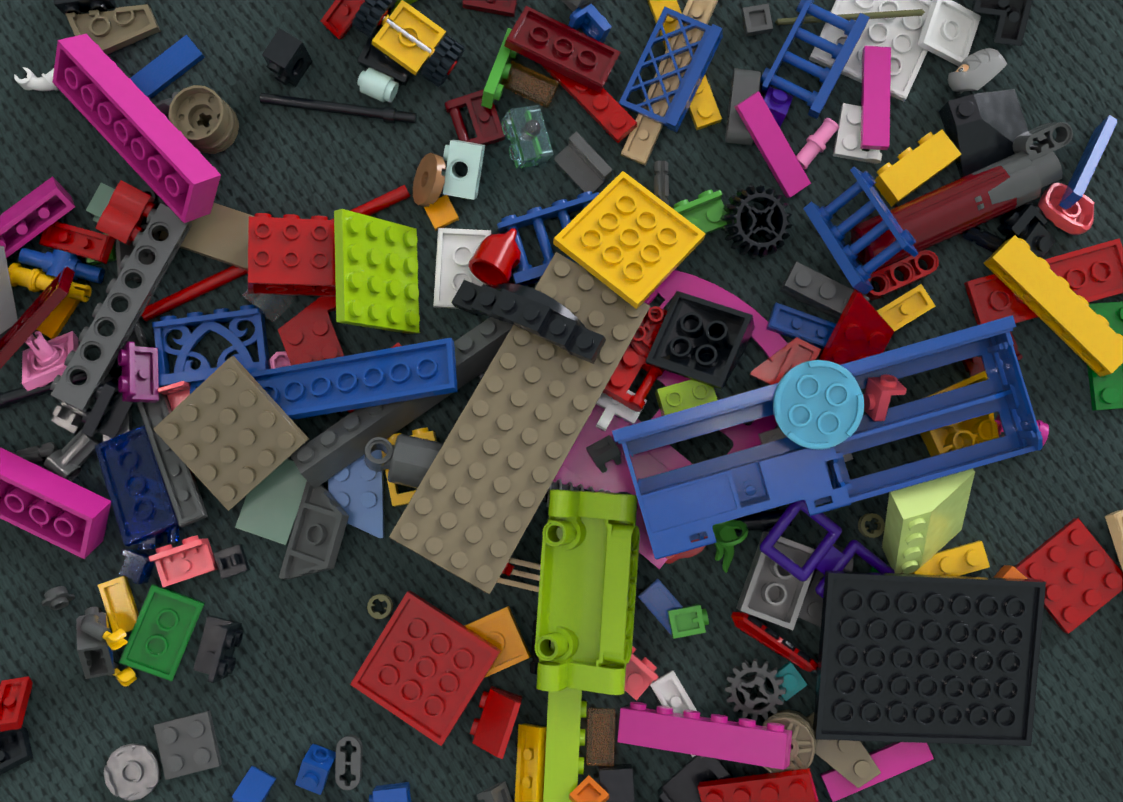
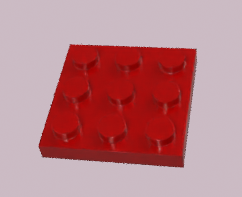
M1074 518L1015 566L1027 579L1046 582L1044 608L1064 633L1067 634L1072 632L1123 590V572L1079 518Z

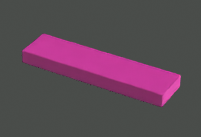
M864 46L860 149L888 150L890 145L891 47Z
M755 92L734 106L786 198L792 197L811 184L760 92Z
M894 742L869 753L881 774L860 788H857L835 769L824 772L820 776L830 800L835 802L931 761L934 758L927 743Z

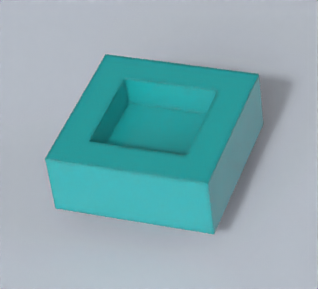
M790 661L778 669L775 675L776 677H784V682L779 686L786 688V694L781 695L785 701L808 685Z

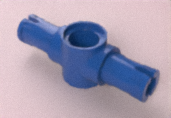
M22 248L19 253L20 263L41 268L43 272H46V275L56 277L64 267H69L75 272L73 280L80 278L100 284L103 281L105 274L103 268L82 263L78 256L57 249H53V252L43 253L27 248Z

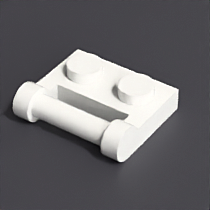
M843 103L840 110L839 129L836 133L833 156L874 164L881 163L882 153H880V150L870 149L869 151H862L860 149L861 106Z

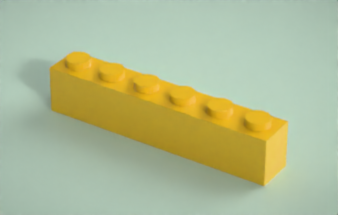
M1014 235L1005 241L984 262L1017 297L1100 377L1112 374L1123 363V336L1110 328L1107 319L1096 314L1089 307V303L1084 297L1076 295L1069 288V283L1050 269V265L1046 260L1037 257L1030 250V246L1025 240Z

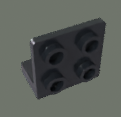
M211 615L207 617L193 670L209 674L208 682L215 683L228 677V674H232L236 664V658L233 657L235 647L240 646L243 638V631L240 630L242 623Z

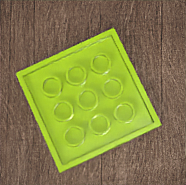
M345 209L335 210L336 322L406 334L420 333L417 229Z

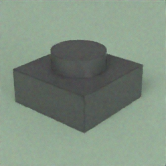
M769 4L742 8L741 14L746 37L772 32L773 25Z

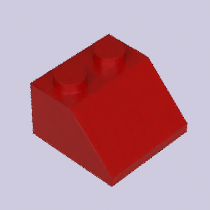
M491 686L489 692L484 691L479 707L483 708L481 718L474 719L470 734L475 735L472 743L490 754L503 759L521 705L522 696Z

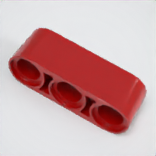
M930 250L920 251L915 257L911 255L872 273L871 278L868 280L869 282L876 281L880 285V292L871 290L865 296L869 297V300H877L927 277L938 267L939 260L937 255ZM918 259H922L927 263V270L919 267ZM894 270H899L903 273L904 281H899L895 278Z

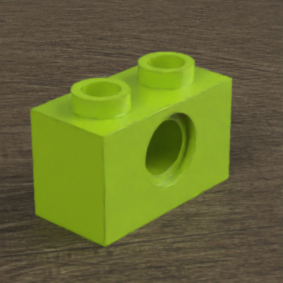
M692 379L659 388L655 392L661 416L717 401L713 386Z

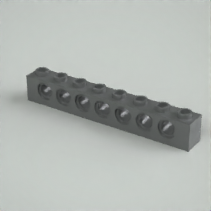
M162 203L159 204L157 210L153 208L146 219L148 225L144 232L140 231L133 242L135 248L131 255H126L123 258L119 267L122 271L117 280L113 278L106 289L108 295L103 303L99 302L92 313V317H94L90 327L85 326L80 333L78 341L81 343L77 350H72L68 354L64 363L67 366L62 376L57 375L51 384L50 390H53L51 393L52 397L84 413L90 408L97 388L107 378L118 358L119 350L126 344L192 226L191 221L183 223L168 206ZM158 231H165L169 234L164 241H157L153 237ZM145 254L155 256L154 262L149 265L142 264L140 260ZM132 277H139L142 279V283L137 288H129L127 286L128 280ZM121 300L128 302V308L124 312L114 311L116 302ZM112 324L115 326V331L112 335L107 337L100 335V330L104 325ZM92 348L101 350V356L95 361H89L86 357L87 352ZM79 372H85L87 374L86 382L79 386L74 385V375Z

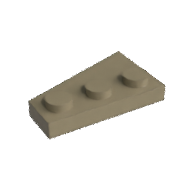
M148 4L118 7L114 11L105 12L91 10L87 14L78 15L75 12L65 13L74 35L87 34L99 45L106 55L160 32V28Z
M814 712L807 716V718L811 721L812 725L814 721ZM817 740L815 754L857 788H860L881 774L861 741Z

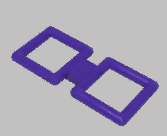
M805 500L790 503L759 546L762 553L802 582L810 577L815 568L823 575H825V570L843 571L855 553L878 572L895 573L890 566L857 540H851L842 553L837 550L833 544L841 535L842 529L824 513L809 516L827 530L828 533L802 568L773 547L800 510L809 516ZM825 576L815 588L816 593L822 598Z

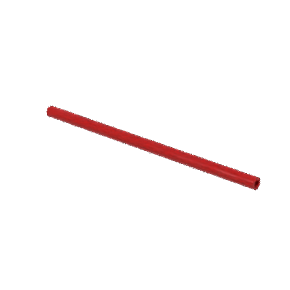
M403 185L350 211L370 216L411 196L406 186ZM231 266L148 305L141 316L145 321L151 320L248 274V271Z

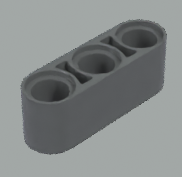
M733 69L725 143L752 146L753 139L734 106L759 91L760 71Z

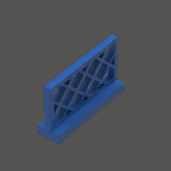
M664 7L619 104L624 108L667 126V129L677 133L723 38L722 28L714 24L709 26ZM667 16L678 20L680 29L666 34L663 25ZM695 28L704 31L700 41L692 44L689 43L686 35L687 31ZM660 31H662L663 35L658 37ZM683 34L687 46L672 51L668 39ZM665 40L669 53L654 58L652 53L654 44ZM697 47L695 53L693 54L692 49ZM689 50L692 58L690 64L678 69L674 56ZM650 54L651 60L646 61ZM671 58L675 70L660 75L656 63ZM654 65L658 77L643 82L640 76L642 69ZM685 72V74H684V76H683V78H682L681 75H680V73ZM677 75L680 81L678 89L667 93L662 80ZM637 79H639L640 84L635 85ZM660 82L664 94L649 100L645 87ZM642 88L646 99L645 102L635 105L627 101L631 92ZM674 96L670 103L669 97ZM666 99L669 108L665 116L662 117L655 114L651 104ZM648 106L650 111L644 109L643 107Z

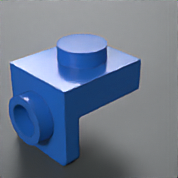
M592 3L583 9L581 7L577 8L569 17V27L575 30L581 28L587 36L602 43L612 28L607 19L600 14Z
M312 744L302 760L295 785L321 795L330 769L336 759V752Z

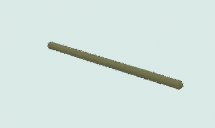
M923 9L862 14L870 17L869 19L922 16L925 11ZM860 13L839 14L838 16L850 21L851 19L857 20ZM809 16L805 18L803 24L821 23L824 21L814 16ZM798 17L777 19L775 23L777 25L794 24Z

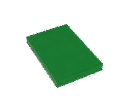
M152 584L119 663L173 681L205 603Z

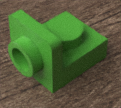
M696 603L692 604V606L667 610L673 639L706 633L705 625H709L706 609H701L700 604Z

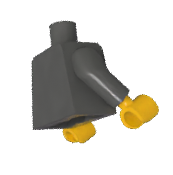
M99 607L87 608L85 615L76 618L77 652L85 679L109 675L110 677L115 676L123 687L129 686L137 680L135 672L129 666L120 671V665L115 663L113 658V650H117L128 643L124 639L126 637L125 631L119 628L111 633L106 613L102 612Z

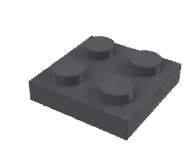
M210 710L154 725L165 780L222 765Z

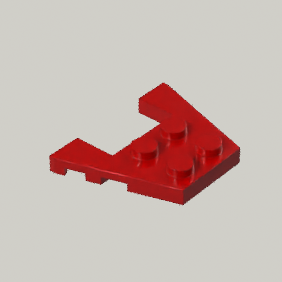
M320 296L278 329L291 365L344 356L328 314L336 310V296Z

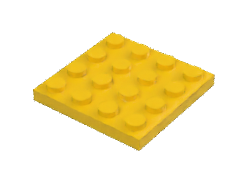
M622 171L554 237L553 244L637 309L704 240L706 233Z

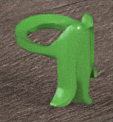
M730 520L715 524L712 527L717 542L714 543L716 547L715 560L719 561L724 554L722 567L725 573L728 572L733 559L734 545L741 543L748 535L747 525L742 521ZM734 529H741V536H737Z

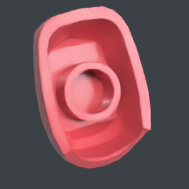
M1053 183L1044 191L1037 207L1042 210L1043 215L1063 231L1071 235H1080L1087 232L1094 221L1095 202L1086 195H1083L1079 201L1066 210L1059 206V203L1067 185Z

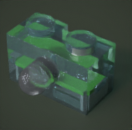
M533 105L509 109L502 119V131L505 136L507 135L508 140L511 141L509 155L511 160H514L516 169L546 164L554 154L540 106Z

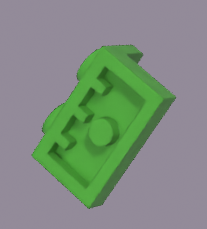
M707 190L698 195L699 199L691 202L688 199L682 200L673 206L675 211L706 234L727 225V222L720 219L722 215L727 214L723 209L724 204L721 200L723 194L721 190L714 193L713 190Z

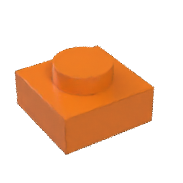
M588 775L569 794V799L572 802H606L609 799V793Z

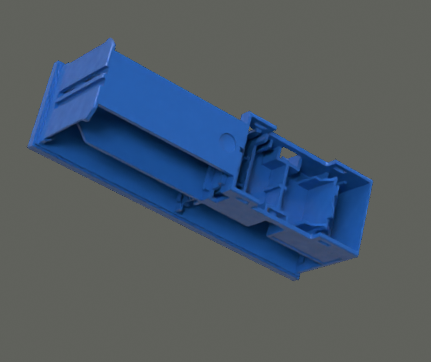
M1013 315L842 364L841 366L852 373L860 389L866 388L868 377H881V375L886 374L899 379L981 356L988 380L888 408L885 421H874L868 414L863 415L857 430L851 437L828 449L806 448L786 437L643 479L638 478L637 481L630 455L634 457L633 455L774 415L773 397L778 383L613 430L612 434L615 442L622 444L655 559L717 543L712 528L715 524L796 501L805 500L809 516L851 505L852 502L1041 450L1043 448V437L1038 428L1010 331H1013V327H1016ZM998 412L1004 430V432L999 434V438L850 480L843 455L990 413ZM830 501L832 502V503H828V504H825V505H821V506L816 507V505H820V504L827 503V502H830Z

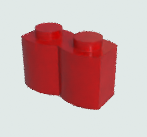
M121 180L103 211L96 229L130 246L140 231L143 232V228L140 227L142 221L148 217L153 208L155 209L156 204L153 203L155 198Z

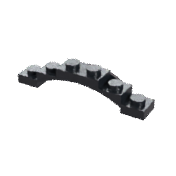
M463 280L451 302L454 307L473 315L481 314L493 317L527 330L563 348L569 354L594 364L606 341L603 335L587 329L561 303L527 286L502 283L491 287L483 284L481 287Z

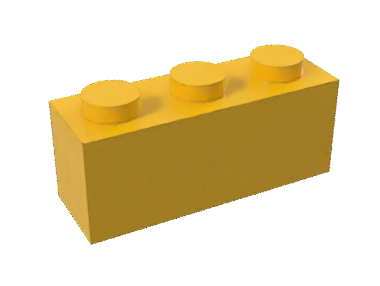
M940 130L935 135L929 132L918 141L920 146L914 150L911 147L907 148L897 156L898 162L894 165L888 162L876 172L879 176L875 179V186L891 207L962 155L943 130Z

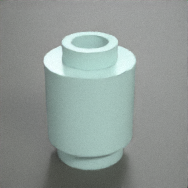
M368 68L366 71L363 70L357 81L361 93L381 102L388 101L391 103L399 88V83L395 82L393 77L373 68Z

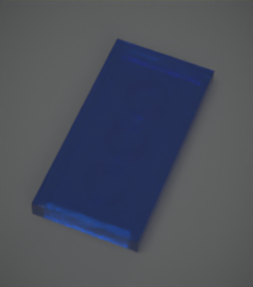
M145 425L95 445L125 546L129 547L179 525Z

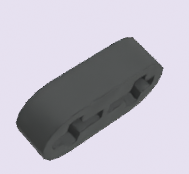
M356 735L344 736L336 746L335 779L337 785L343 790L354 789L362 778L363 745L360 738ZM348 741H351V745L356 746L357 749L351 753V760H347V750L342 749V746H345ZM347 765H351V774L356 775V778L352 779L350 784L347 783L346 778H342V775L347 771Z

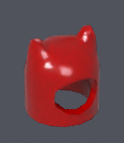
M512 228L505 234H491L481 241L471 257L468 265L470 271L483 283L493 286L509 282L512 268L518 265L521 258L520 249L515 241L516 229Z

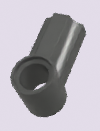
M81 429L63 449L52 453L45 460L43 466L48 471L73 481L82 471L81 466L101 444L94 436L90 437L81 433Z

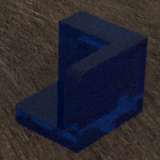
M134 548L122 549L121 555L126 556L119 574L133 579L132 582L135 584L148 583L155 562H150L149 556L152 555Z

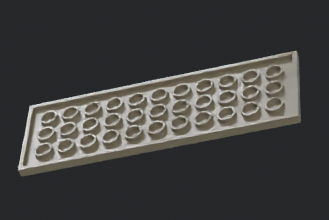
M557 252L540 278L535 290L561 303L587 329L605 337L606 341L594 364L575 357L552 342L513 325L389 536L393 541L487 594H490L650 308V305L643 302L635 309L582 266Z

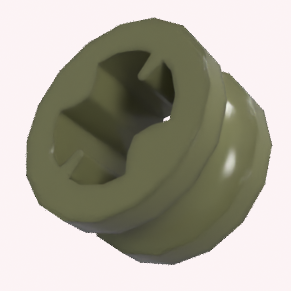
M868 513L859 519L858 529L863 536L875 538L883 533L885 523L881 516ZM873 518L876 520L874 524H878L877 530H871L869 533L867 532L869 528L865 527V522L871 521Z
M385 594L373 596L367 604L368 613L375 619L386 618L393 610L392 599ZM376 599L380 602L386 601L387 607H384L386 609L384 614L381 611H374L373 606L377 605L374 603Z

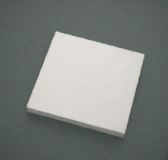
M836 0L831 10V13L836 15L923 9L925 11L922 16L869 19L841 74L862 83V52L864 46L891 47L890 96L904 102L928 50L917 44L932 1ZM825 23L819 37L836 45L838 43L844 45L848 36L844 34L845 31ZM814 47L809 60L831 68L835 62V59L831 58V54L817 47Z

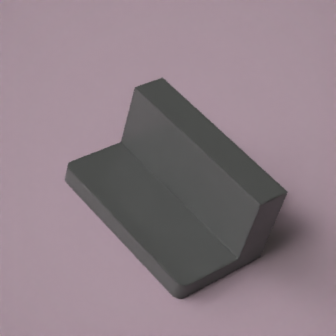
M577 131L569 137L568 146L554 157L556 164L583 192L592 191L594 193L612 177L613 169Z

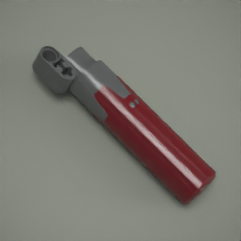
M1065 122L1042 124L1016 137L1013 143L1014 155L893 208L890 212L903 231L907 229L914 237L916 243L913 246L917 252L936 245L1038 199L1041 194V188L1062 179V167L1053 151L1070 143L1073 137V130ZM1054 130H1056V132H1057V136H1056V139H1055V140L1053 139V131H1054ZM878 215L851 229V243L856 242L883 220L882 217ZM890 229L857 254L858 260H860L862 265H865L896 241ZM902 249L874 272L911 256V254Z

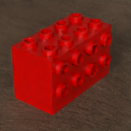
M256 213L254 217L249 216L248 294L336 296L334 220H328L326 216H312L311 219H300V216L294 214L283 215V218H274L268 213Z

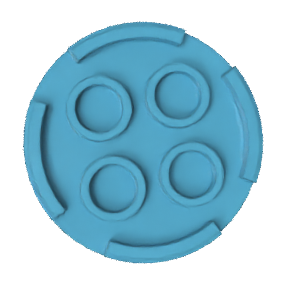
M812 360L796 365L781 378L774 392L773 412L779 428L791 441L810 449H828L842 443L857 430L863 417L864 397L856 379L846 368L830 361Z

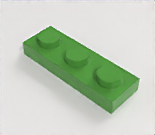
M510 28L507 29L483 91L481 106L489 109L492 108L495 100H500L504 85L501 82L503 78L508 79L512 64L509 61L511 58L516 59L518 54L504 47L505 41L512 30Z

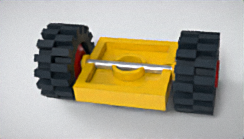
M365 0L361 4L360 10L356 13L352 26L370 39L373 38V46L415 76L429 58L421 75L439 88L459 62L465 47L449 35L445 36L446 31L404 0H401L392 14L391 10L395 7L397 0Z

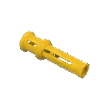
M12 263L8 268L11 286L27 287L31 292L44 291L55 278L45 275V272L41 269L34 268L32 270L24 268L19 263ZM72 282L66 297L87 302L89 298L84 297V295L91 297L92 289L89 285Z

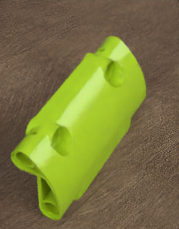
M550 490L549 519L542 532L537 625L534 646L535 653L539 658L536 683L538 690L555 692L570 688L609 695L624 694L626 664L629 663L632 655L640 540L639 528L636 526L637 495ZM558 526L563 531L561 540L556 535ZM549 640L554 643L555 652L550 650Z

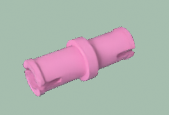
M826 118L814 135H809L806 139L807 143L797 154L796 157L804 170L808 168V165L819 152L822 153L826 149L825 144L838 131L839 126L832 119Z

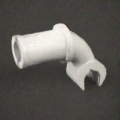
M25 67L23 69L27 72V78L19 79L14 74L16 82L25 90H59L52 82L54 68L47 74H41L43 77L39 78L30 69Z

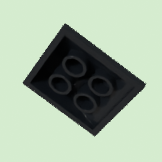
M1015 89L971 94L950 100L939 111L946 135L962 154L955 160L961 178L1014 155V140L1020 134L1029 131Z
M676 291L645 362L657 368L723 389L745 352L755 328L753 315Z

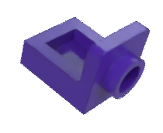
M769 86L764 101L778 126L781 127L794 96Z

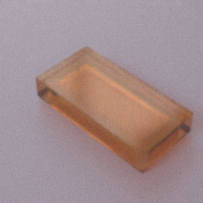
M511 61L510 75L508 79L503 78L501 82L504 88L548 108L559 87V82Z
M588 707L586 765L614 766L615 708Z

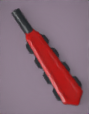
M733 612L731 614L734 625L740 631L753 637L759 643L772 649L797 667L817 677L818 664L809 655L797 649L792 643L780 637L753 616L742 612Z

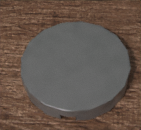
M138 743L123 745L115 750L108 758L109 760L104 768L105 784L110 792L116 797L119 796L128 801L141 799L152 792L160 780L162 771L160 760L156 753L148 746Z

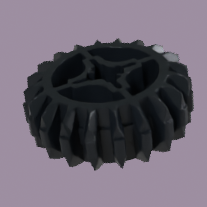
M762 185L757 186L756 189L754 186H748L746 190H738L737 196H731L728 199L730 204L724 206L723 209L728 214L722 215L720 219L727 222V225L722 226L721 230H728L729 235L725 237V240H733L731 248L737 249L740 247L739 254L746 255L748 253L750 258H755L757 255L763 258L768 253H776L777 248L785 245L783 239L789 238L790 234L785 229L793 226L787 222V218H790L792 214L785 213L784 209L787 208L788 204L780 203L782 195L778 194L773 197L774 189L769 188L765 191ZM747 202H758L764 207L757 210L754 206L750 207ZM757 234L759 237L763 236L766 241L758 243L751 240L749 236Z

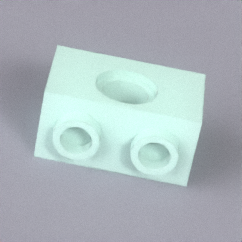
M450 140V145H445L443 159L447 161L446 172L442 171L441 174L445 176L444 195L472 200L477 198L485 145L460 140ZM457 162H464L467 165L468 172L466 176H459L456 173L455 165Z

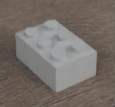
M763 532L736 609L794 630L813 572L806 581H799L762 553L759 546L769 533ZM781 536L773 546L801 568L815 550Z

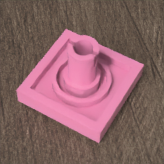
M36 331L34 334L37 338L32 334L25 341L30 347L22 353V385L27 391L37 387H44L54 381L57 375L62 376L67 367L64 363L68 354L72 350L76 351L79 346L78 337L73 331L49 341L45 340L41 332Z

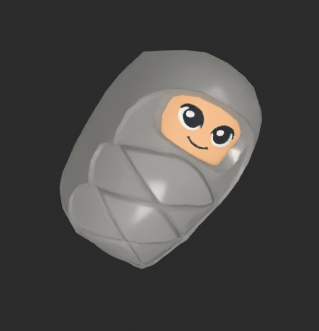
M993 48L981 49L966 57L955 72L948 73V84L953 92L962 94L964 91H978L1007 65V62L998 50Z

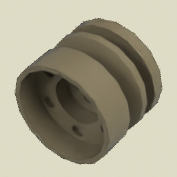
M193 85L182 89L170 104L168 115L170 122L199 151L216 154L226 150L234 143L239 130L237 115L214 90L206 86Z
M790 709L778 710V713L769 715L768 719L761 726L767 727V723H779L785 725V730H792L790 765L785 770L762 767L770 773L807 769L813 762L818 742L815 739L811 721L802 713Z

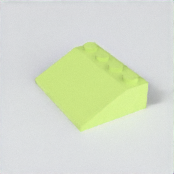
M973 468L889 492L882 548L891 568L896 574L915 572L962 530L975 475Z

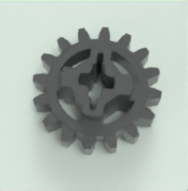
M754 658L752 665L743 660L742 669L735 665L733 668L735 675L729 674L727 680L732 683L725 687L726 692L732 693L728 696L727 702L736 703L733 708L734 712L740 709L743 710L742 718L752 714L753 720L757 721L758 715L762 714L763 718L767 720L769 717L768 711L776 714L778 713V708L775 704L783 705L784 699L779 696L786 694V688L779 686L784 682V677H776L778 668L775 667L769 670L768 661H765L761 666L757 658ZM750 672H757L756 675L749 678L743 676ZM766 677H768L772 682L774 691L772 688L768 687L767 682L765 680ZM754 685L760 686L757 694L751 693ZM738 691L743 693L745 702L740 698ZM761 702L767 703L761 707H754L755 704Z

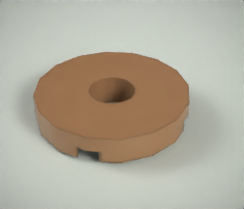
M434 153L426 154L417 168L413 183V198L417 205L429 207V204H434L438 200L442 192L445 176L441 174L442 169L446 168V164L440 155Z

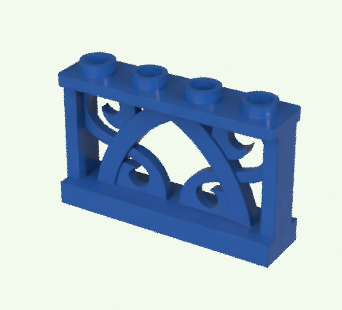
M244 305L238 311L230 312V309L222 308L213 310L214 314L203 315V312L188 313L186 318L177 319V316L160 317V321L152 322L155 347L158 348L159 387L181 381L188 383L205 381L226 361L228 355L235 351L239 354L232 356L249 373L268 370L269 352L265 312L260 308H256V305ZM242 321H251L255 326V332L250 339L242 341L240 338L247 334L248 328L240 331L238 325ZM230 322L229 329L220 323ZM190 327H197L192 333L189 329ZM173 330H180L182 332L180 339L173 338L177 344L182 345L180 350L172 349L167 344V336ZM210 331L220 334L233 345L221 353L215 368L211 367L210 362L205 356L193 352L198 342ZM257 342L259 362H254L247 348ZM168 353L177 356L174 373L171 374ZM189 357L200 360L201 365L198 369H192V363L195 361L189 360Z

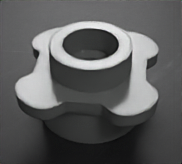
M58 586L44 594L45 600L41 604L42 606H48L52 610H60L68 606L69 601L75 599V595L69 594L65 586Z

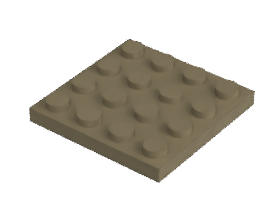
M234 356L227 359L153 428L228 511L309 440Z

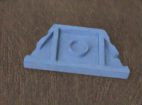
M375 450L371 453L376 459L383 458L381 450ZM364 454L328 479V492L349 515L348 524L375 537L385 538L384 471L377 472L369 469L364 461Z

